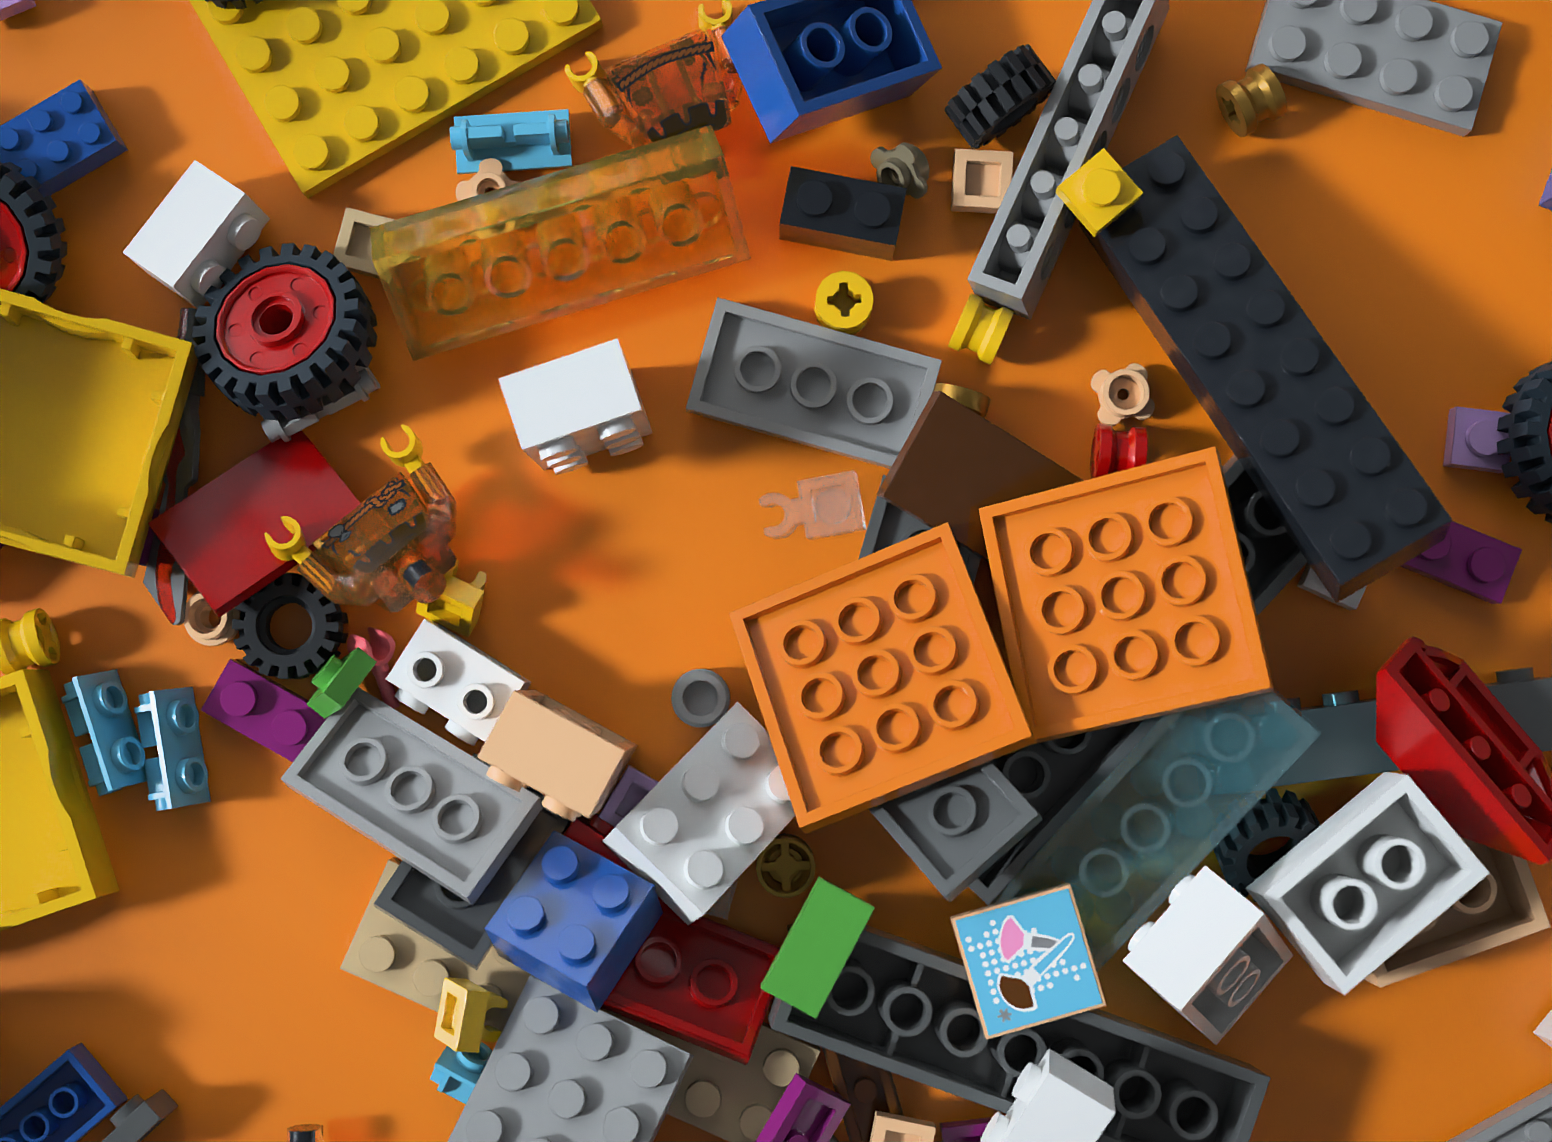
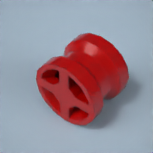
M1098 423L1094 431L1091 448V479L1146 465L1148 449L1146 428L1132 427L1127 432L1115 431L1110 424Z

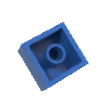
M554 830L487 924L485 930L500 957L593 1011L598 1012L662 916L663 911L654 884Z

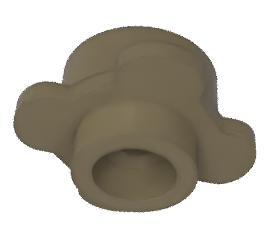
M901 143L892 150H887L880 146L872 151L870 159L872 165L877 169L878 183L907 188L906 196L911 195L915 199H919L926 194L928 189L926 181L930 173L929 163L924 153L918 147L910 143Z

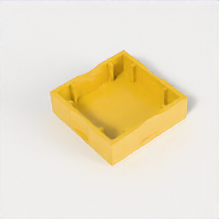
M0 289L1 544L135 578L150 527L148 523L152 520L198 363L194 351L195 346L192 342L107 318H87L67 314L35 298Z
M22 669L0 677V932L120 891L49 670Z

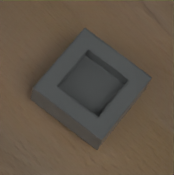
M163 1089L145 1101L137 1094L109 1119L116 1128L102 1142H141L178 1105Z

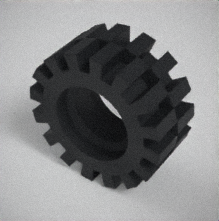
M1029 44L1021 45L1014 51L1011 50L1004 54L1001 60L993 61L984 72L976 74L971 79L972 82L963 86L957 92L958 95L950 99L944 111L971 148L978 149L982 145L985 146L990 143L995 137H1000L1008 128L1014 127L1021 122V118L1032 113L1036 109V105L1044 102L1049 97L1048 94L1051 93L1056 80Z
M284 573L235 607V609L241 611L240 620L232 619V629L238 630L240 637L234 639L236 648L244 650L246 656L243 659L249 666L258 667V672L266 676H274L280 679L308 678L309 675L317 673L332 655L339 657L341 654L338 651L340 643H346L348 633H343V624L348 623L347 613H343L340 608L343 602L338 595L333 594L323 583L313 579V577L296 573ZM296 603L304 607L312 620L310 637L302 646L295 649H285L279 646L272 638L270 632V621L273 614L283 605Z
M1266 788L1265 798L1259 799L1255 790L1246 793L1249 803L1242 806L1235 799L1228 804L1231 816L1220 812L1216 818L1219 829L1212 828L1211 833L1214 853L1227 884L1232 888L1234 887L1245 898L1249 895V892L1245 889L1248 885L1320 826L1310 804L1304 798L1298 800L1294 792L1286 790L1281 798L1276 788ZM1279 836L1290 837L1288 842L1275 852L1265 855L1250 854L1254 847L1264 840Z

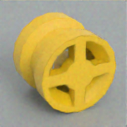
M839 271L830 274L822 280L816 293L814 311L818 323L822 327L851 335L859 332L867 324L872 312L874 297L871 286L862 276L855 272ZM847 294L851 296L853 300H859V302H853L852 299L847 296Z
M971 293L948 347L957 351L967 348L976 352L980 361L991 365L1014 311L1005 307L996 310L984 305L982 297Z
M37 608L27 611L22 619L14 622L7 618L0 619V670L4 675L27 669L28 666L34 664L48 667L59 662L61 654L58 635L49 615L43 609Z

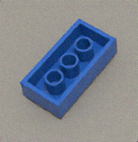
M81 79L0 126V162H11L22 168L20 174L24 177L33 176L42 185L39 188V192L43 197L51 196L128 150L95 93Z
M80 1043L68 1049L0 1107V1142H79L126 1102L128 1098L83 1043Z

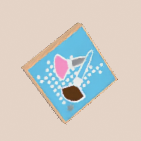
M1069 883L950 916L986 1040L1106 1006Z

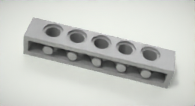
M1092 0L967 278L974 294L982 297L984 303L997 308L1005 307L1014 311L1013 314L1031 320L1076 219L1072 211L1055 193L1056 189L1103 148L1107 150L1169 11L1168 0Z

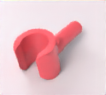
M368 627L370 644L365 638L351 634L347 640L348 652L350 653L359 647L376 661L371 671L376 678L382 700L394 709L399 707L400 704L395 697L394 686L386 680L390 670L387 662L390 661L395 651L393 638L386 632L372 627Z

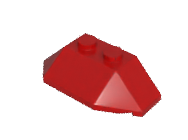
M1415 636L1408 638L1377 672V744L1400 771L1412 779L1459 837L1539 865L1550 862L1552 860V772L1543 752L1463 659L1440 648L1425 645L1423 640Z

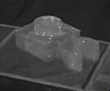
M854 470L797 481L799 498L789 499L780 493H769L759 498V504L763 508L781 506L784 510V519L781 524L764 528V535L769 538H785L791 535L798 525H804L808 540L867 530L858 477Z

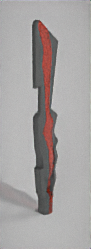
M181 308L179 330L176 338L192 342L196 347L198 345L192 338L193 327L201 325L195 317L197 309ZM199 361L163 479L166 485L159 515L187 498L188 488L198 481L201 437L199 405L200 397H205V371L202 369ZM154 534L143 583L170 623L179 626L183 624L185 619L189 578Z

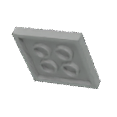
M530 975L447 1142H653L694 1056L600 1009L598 1012H595Z

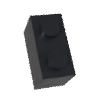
M791 166L779 223V239L892 261L907 188Z

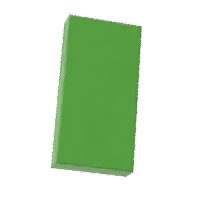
M819 876L761 983V989L804 1013L817 1018L875 907Z

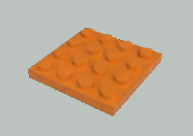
M1216 447L979 508L1013 686L1036 743L1274 691L1222 463Z
M948 522L729 613L799 828L806 834L1036 743Z

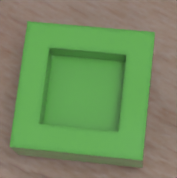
M359 647L342 659L332 655L312 679L311 683L318 687V689L306 705L324 719L340 710L376 664V661Z

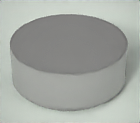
M707 669L691 670L683 674L675 683L671 697L672 706L676 715L684 723L693 727H708L717 723L726 714L730 705V691L724 679L717 673Z

